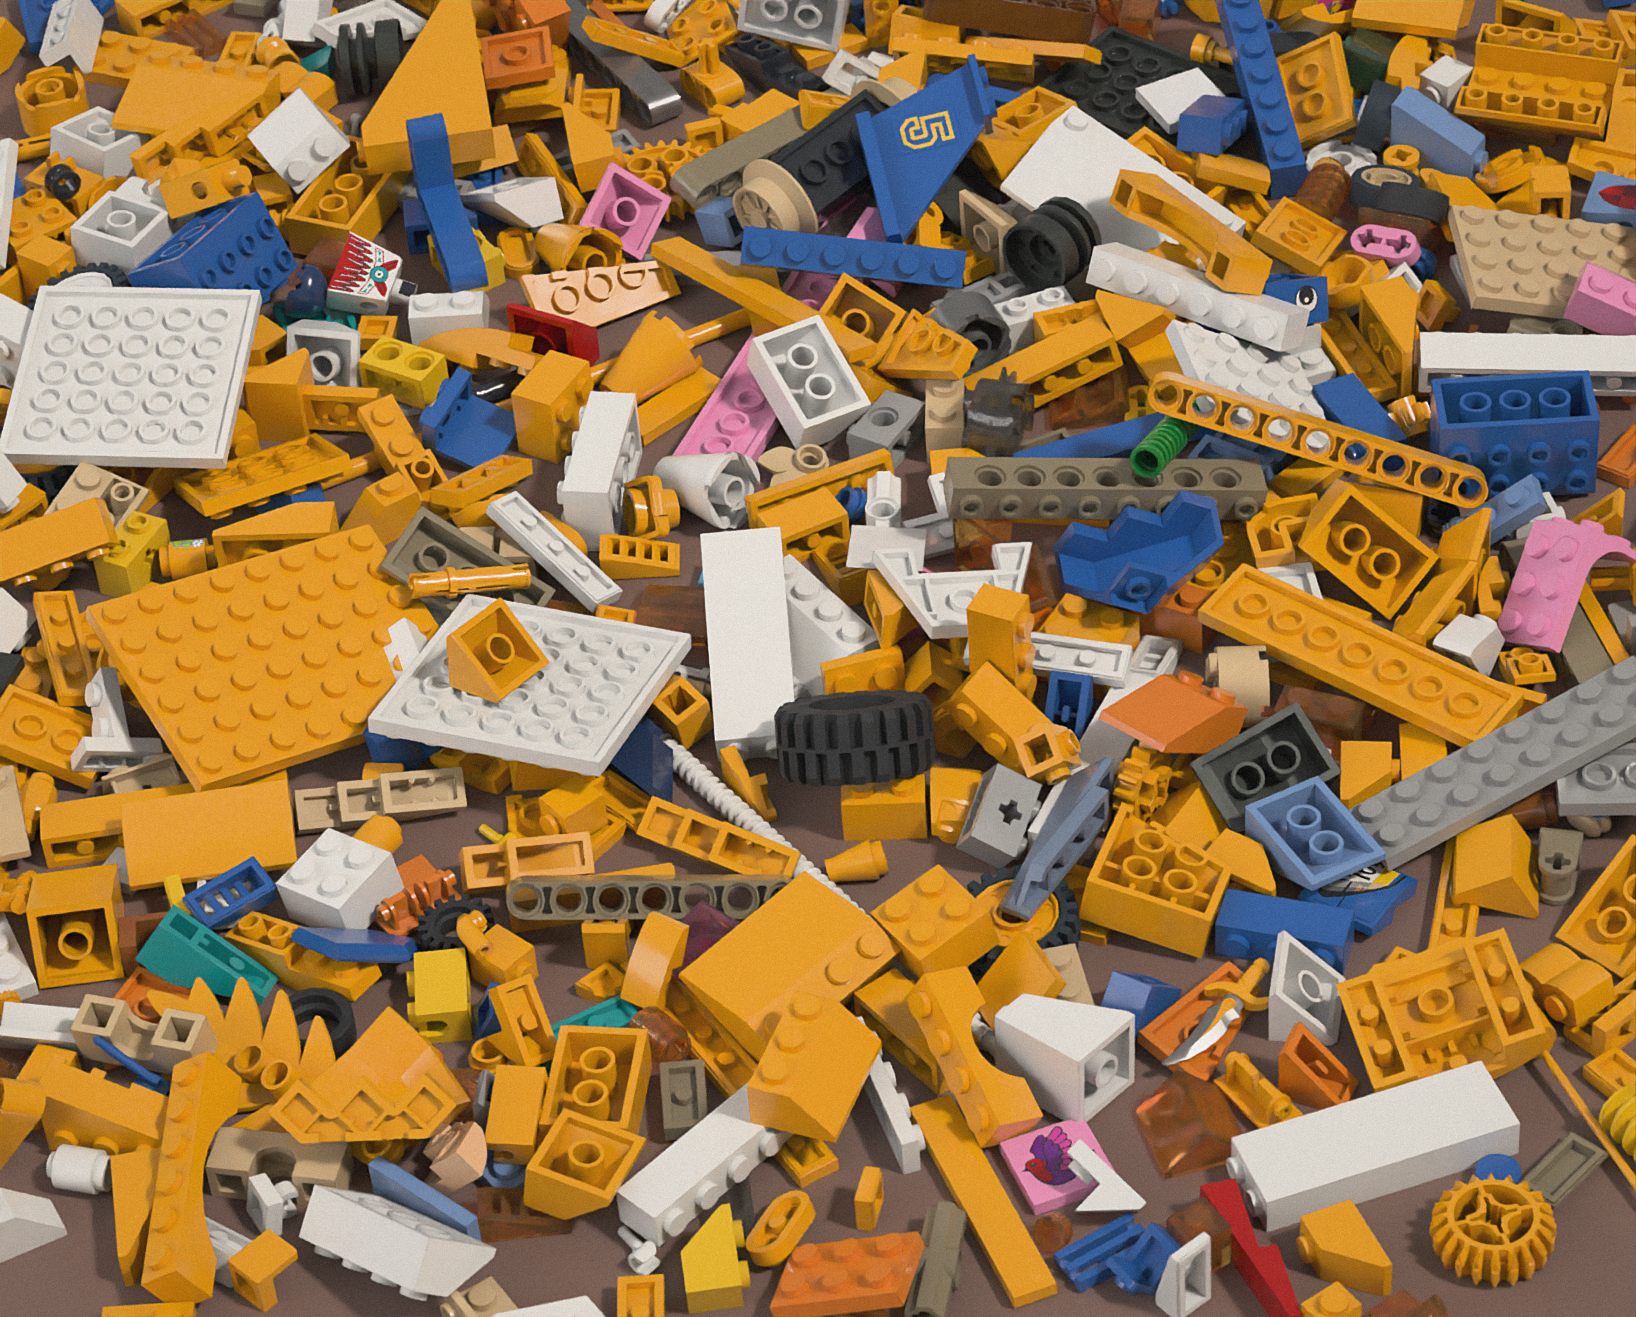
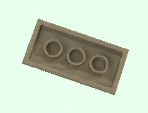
M421 506L379 569L408 586L410 573L443 571L445 567L450 566L455 567L456 570L515 564ZM531 575L529 589H509L468 594L496 599L501 597L507 601L547 608L556 590ZM467 593L458 594L456 598L447 599L446 596H429L425 598L452 613Z

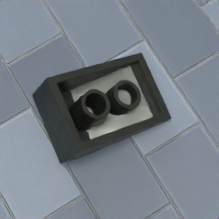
M1297 701L1189 764L1227 827L1238 834L1245 831V806L1315 776H1319L1329 786L1342 773Z

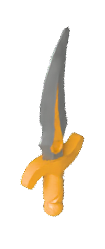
M1264 958L1256 959L1237 983L1218 981L1204 987L1205 996H1221L1223 999L1218 1004L1207 1009L1201 1022L1189 1038L1174 1053L1164 1059L1162 1065L1168 1066L1187 1060L1206 1050L1224 1035L1232 1020L1240 1017L1242 1008L1250 1011H1261L1269 1008V997L1260 998L1251 995V992L1260 983L1264 975L1268 973L1270 969L1269 962Z

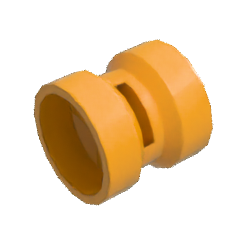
M270 36L261 41L257 46L256 59L260 65L268 67V70L274 69L284 61L300 65L299 58L283 38Z

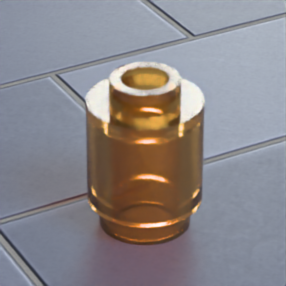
M649 1006L638 1011L632 1017L629 1028L648 1029L651 1058L657 1063L683 1061L687 1057L691 1049V1039L688 1036L687 1030L656 1006Z

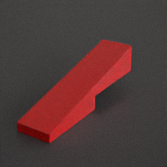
M1236 1179L1200 1185V1216L1268 1316L1302 1317L1278 1245L1258 1246Z

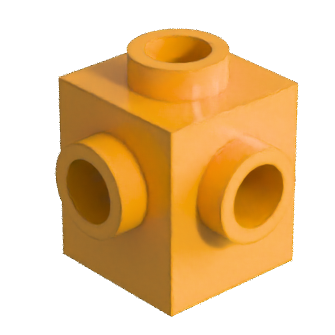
M1044 721L1027 729L1026 734L1013 739L1018 752V763L1027 778L1047 782L1048 785H1054L1070 778V771L1082 766L1077 754L1081 752L1079 741L1074 732L1070 729L1068 730L1067 727L1051 723L1050 721Z

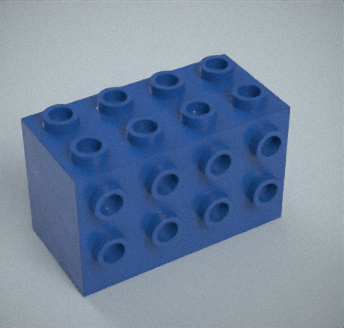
M258 191L201 210L131 270L127 276L133 287L260 290L262 305L270 299L269 293L271 291L277 290L289 282L287 277L298 268V265Z
M1589 370L1432 379L1429 452L1480 469L1485 476L1488 487L1486 499L1495 497L1530 474L1539 480L1542 493L1550 492L1551 495L1595 493L1600 418ZM1432 467L1434 482H1436L1442 476V471ZM1466 479L1461 482L1458 490L1464 495H1471L1477 492L1480 483L1475 479Z

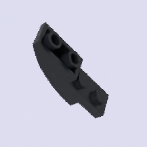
M743 34L737 37L735 42L724 46L726 54L734 65L763 94L771 89H775L799 101L798 94L802 89L824 92L831 88V85L826 83L822 77L793 64L789 50L755 34Z

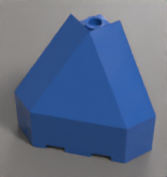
M1180 490L1161 515L1126 506L1107 531L1072 521L1055 543L1053 549L1062 592L1148 614L1200 573L1224 545V539L1215 499Z

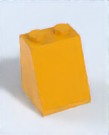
M118 863L34 874L26 914L39 989L125 978L119 950L118 918L124 917V899Z

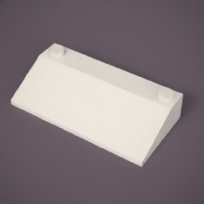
M1074 105L1050 124L1001 184L1000 188L1001 191L1030 211L1038 208L1044 201L1054 196L1068 197L1080 203L1090 212L1099 227L1102 238L1101 245L1118 242L1144 252L1153 247L1157 248L1164 240L1176 245L1179 242L1162 232L1126 217L1109 204L1120 169L1157 174L1241 237L1246 226V221ZM1200 258L1196 260L1198 262L1197 264L1202 263Z

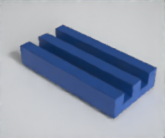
M1128 1212L1054 1253V1264L1082 1293L1115 1275L1105 1262L1114 1252L1132 1242L1136 1244L1145 1229L1141 1224L1135 1225L1134 1217ZM1134 1245L1114 1256L1126 1258ZM1094 1263H1098V1265L1090 1268L1089 1270L1081 1273L1080 1275L1078 1274V1272L1093 1265Z

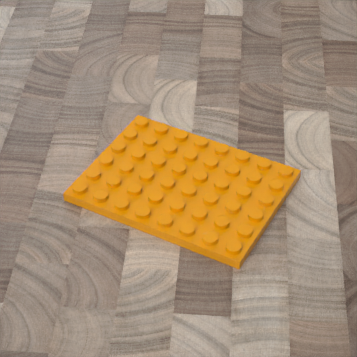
M369 524L87 606L85 614L86 620L196 792L225 788L365 743L363 731L368 727V717L396 683L384 647L392 642L388 628L405 617L417 625L419 632L426 636L428 642L440 628L421 599L411 598L408 586L379 569L389 552ZM396 655L393 667L397 671H403L398 655Z

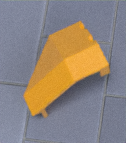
M388 1006L345 1054L310 1084L303 1078L297 1079L268 1113L300 1143L423 1139L441 1134L471 1100L427 1036H421L391 1006Z

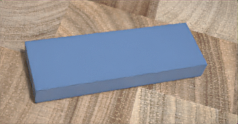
M378 1155L368 1164L374 1195L390 1199L481 1241L478 1218L475 1214L383 1156Z

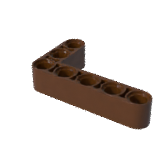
M925 0L922 15L925 19L940 24L1059 43L1087 45L1090 42L1095 19L1096 2L1095 0Z

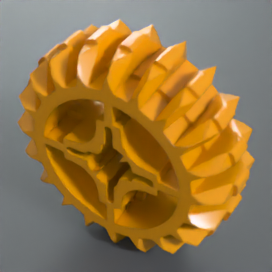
M1492 1173L1489 1174L1486 1180H1479L1472 1174L1468 1184L1456 1180L1452 1191L1443 1190L1439 1202L1435 1203V1207L1432 1210L1430 1236L1432 1237L1435 1256L1442 1257L1441 1261L1444 1264V1269L1455 1268L1458 1279L1467 1275L1472 1276L1475 1286L1482 1279L1490 1280L1495 1288L1500 1280H1506L1514 1286L1518 1280V1275L1530 1280L1535 1269L1543 1270L1547 1257H1551V1253L1554 1250L1557 1226L1555 1218H1553L1551 1204L1544 1202L1541 1191L1530 1192L1527 1181L1516 1185L1513 1184L1510 1174L1504 1180H1496Z

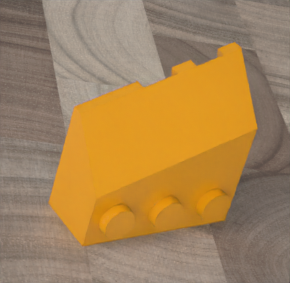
M1122 802L1087 878L1079 918L1201 959L1213 931L1233 867L1191 842L1183 844L1177 842L1165 834L1166 827L1154 820L1147 824L1133 815L1134 808Z

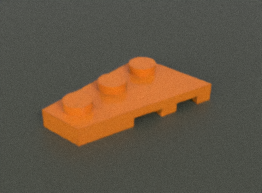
M1230 961L1226 962L1141 1029L1138 1033L1137 1042L1162 1062L1189 1038L1201 1022L1207 1009L1218 1004L1223 999L1221 996H1205L1204 987L1218 981L1237 983L1244 973ZM1257 985L1251 992V995L1259 997L1261 987ZM1242 1008L1240 1017L1232 1020L1224 1035L1206 1050L1187 1060L1166 1067L1202 1096L1248 1017L1250 1010Z

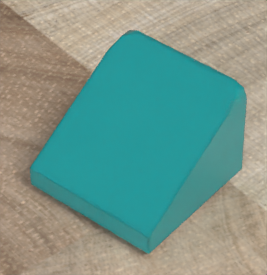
M331 45L326 46L302 60L301 66L308 72H319L332 79L336 67L334 47Z

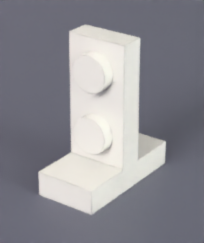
M100 667L85 689V702L88 707H91L93 717L92 737L83 736L70 756L72 771L110 772L120 766L133 767L145 763L150 757L163 753L160 738L129 737L116 667Z

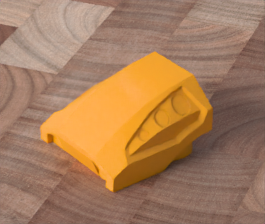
M937 765L931 767L930 803L932 835L938 836L940 840L946 843L955 844L958 842L982 775L986 772L974 769L941 768Z

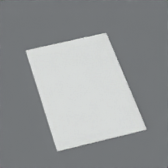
M852 525L846 567L877 569L872 563L873 550L911 548L914 552L918 571H923L927 529Z

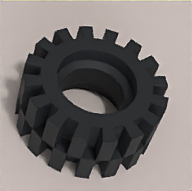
M455 894L448 895V902L443 903L439 898L434 901L435 909L427 906L423 910L424 916L420 915L418 919V932L422 952L465 948L469 971H471L467 947L459 937H448L445 935L456 931L459 916L464 913L469 915L474 910L480 911L486 918L487 929L483 932L485 934L495 925L491 907L487 903L483 905L482 899L475 897L470 902V896L462 894L461 900H455Z

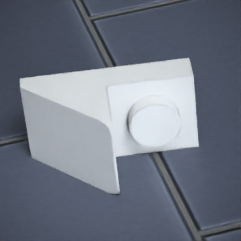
M840 48L822 79L850 96L853 87L860 81L866 79L878 81L880 68L866 57L862 56L859 59Z
M1320 324L1306 327L1301 347L1278 352H1288L1297 357L1301 362V367L1308 382L1312 386L1336 378V368L1321 348Z
M1081 1139L1067 1151V1155L1073 1160L1068 1165L1071 1171L1086 1185L1092 1180L1099 1185L1075 1210V1213L1140 1212L1146 1206L1147 1202Z

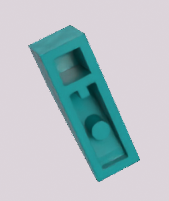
M174 904L135 958L150 973L160 976L170 984L192 988L195 979L200 977L214 994L232 997L238 978L243 977L249 983L256 1003L259 1004L263 1003L279 979L277 975Z

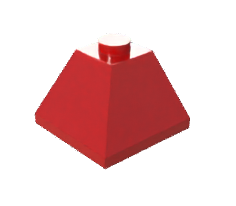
M509 302L506 306L509 331L535 337L531 352L545 356L549 350L557 351L587 360L590 367L600 358L597 328Z

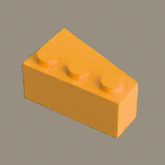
M54 1052L38 1082L44 1086L46 1091V1103L41 1120L49 1150L56 1151L61 1144H69L104 1150L107 1155L112 1156L162 1146L168 1096L132 1083L130 1089L105 1080L106 1072L93 1067L91 1073H87L66 1065L67 1057Z

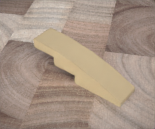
M462 767L380 774L378 779L337 782L336 787L294 790L293 793L297 834L325 832L328 828L333 830L359 828L373 815L389 816L396 822L467 808Z

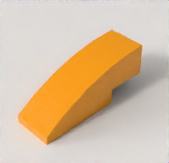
M589 831L508 839L500 844L462 847L458 854L463 894L466 895L505 890L510 881L524 875H592L595 873Z

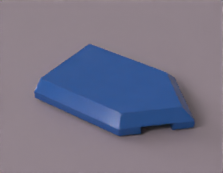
M298 927L291 936V940L294 943L340 962L408 963L413 959L414 953L421 952V945L412 937L368 929Z

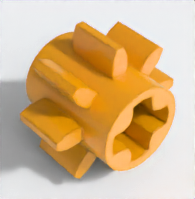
M1411 395L1394 401L1387 406L1390 412L1388 415L1408 437V441L1428 432L1426 423L1430 420V408L1427 401L1417 403L1415 396Z

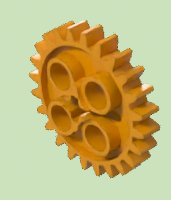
M659 140L657 146L653 147L646 142L645 149L643 150L632 147V155L623 153L626 167H623V169L672 198L663 216L666 222H670L674 215H677L682 220L685 219V212L695 215L694 212L697 210L671 190L670 181L674 173L681 166L705 154L703 146L700 145L692 149L691 142L689 141L683 146H678L677 140H673L670 145H665L663 140Z

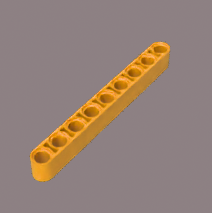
M1159 372L1149 382V404L1159 413L1463 508L1472 509L1479 507L1488 496L1485 476L1475 466L1174 372ZM1162 384H1170L1177 390V394L1172 400L1163 401L1155 395L1156 388ZM1208 396L1213 399L1215 406L1209 412L1203 413L1197 411L1192 403L1197 397ZM1237 408H1247L1252 412L1253 417L1246 424H1237L1231 419L1230 415ZM1278 419L1287 421L1291 426L1289 432L1283 436L1271 434L1268 427L1273 421ZM1316 431L1323 432L1329 437L1327 443L1320 448L1310 446L1306 439L1312 432ZM1359 443L1366 448V453L1360 459L1353 460L1344 454L1345 449L1350 444ZM1398 455L1404 460L1402 468L1393 472L1386 470L1382 466L1383 461L1388 456ZM1429 467H1436L1442 471V476L1434 483H1426L1420 478L1423 470ZM1466 479H1475L1480 483L1477 492L1471 495L1462 494L1458 488L1461 482Z

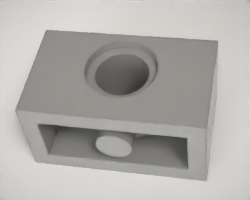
M885 390L875 402L871 403V408L866 411L861 419L849 428L846 444L849 446L850 460L885 448L891 453L893 470H895L925 435V402Z

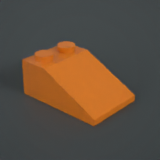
M1181 670L1179 675L1161 674L1102 710L1098 719L1162 753L1206 754L1239 735L1249 708L1234 701L1236 698L1234 693L1219 687H1212L1211 689L1202 684L1204 679L1201 676Z

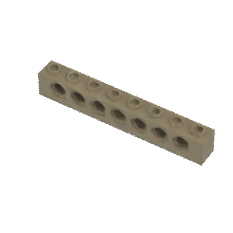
M947 457L943 483L949 519L1116 520L1126 506L1161 515L1178 492L1184 490L1215 499L1219 520H1251L1253 516L1263 510V503L1266 502L1268 492L1260 459H1173L1160 475L1147 479L1140 477L1133 471L1130 458Z

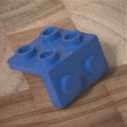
M459 367L450 379H444L438 390L437 400L432 407L427 406L424 409L419 420V427H422L423 448L426 450L430 448L432 453L468 469L481 465L499 455H505L517 436L514 413L472 395V373Z

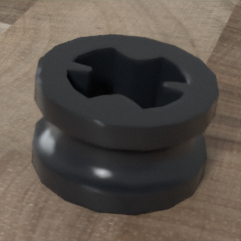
M58 164L46 173L44 185L57 199L68 200L79 191L81 179L68 165ZM62 179L67 180L62 186L59 184Z
M1444 501L1430 504L1425 510L1424 528L1426 533L1433 538L1441 539V528L1454 517H1460V509L1456 505Z

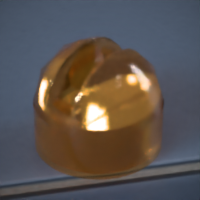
M1058 1212L1048 1213L1039 1218L1033 1228L1035 1241L1042 1249L1049 1252H1055L1065 1247L1071 1241L1074 1234L1073 1223L1069 1217ZM1060 1228L1059 1240H1056L1055 1237L1057 1236Z

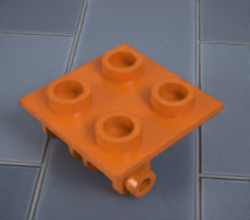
M422 854L398 866L397 869L404 888L398 894L381 900V905L376 908L378 917L374 921L385 933L406 936L417 930L419 916H424L423 910L427 906L435 909V900L440 898L443 903L448 902L447 896L454 894L455 900H461V895L452 887L457 884L453 872L450 869L444 872L441 869L436 870Z

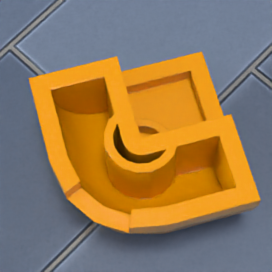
M1316 493L1281 498L1263 503V510L1253 516L1250 522L1246 521L1247 540L1257 569L1311 562L1314 572L1326 570L1298 547L1311 510L1319 501Z

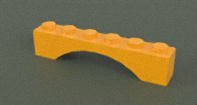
M1120 169L1109 201L1110 205L1126 217L1162 232L1190 249L1205 265V277L1222 290L1261 296L1265 282L1270 274V268L1273 263L1272 259L1157 174Z
M209 1051L184 1060L173 1067L141 1286L164 1303L194 1301L197 1304L212 1298L217 1258L210 1240L204 1213L202 1190L204 1164L208 1148L216 1131L227 1119L237 1114L242 1077Z

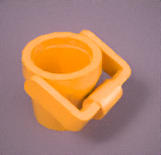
M643 476L624 483L625 491L623 492L622 509L625 526L630 537L656 540L667 536L670 528L678 527L680 522L678 497L673 489H663L659 476ZM648 484V489L638 488Z

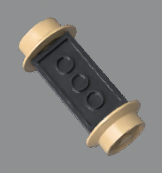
M897 77L889 78L883 83L872 79L862 80L853 87L850 101L770 160L756 159L751 161L743 171V186L733 195V209L743 230L744 226L818 234V225L872 185L858 133L855 114L869 111L872 118L915 94L918 90L909 82Z

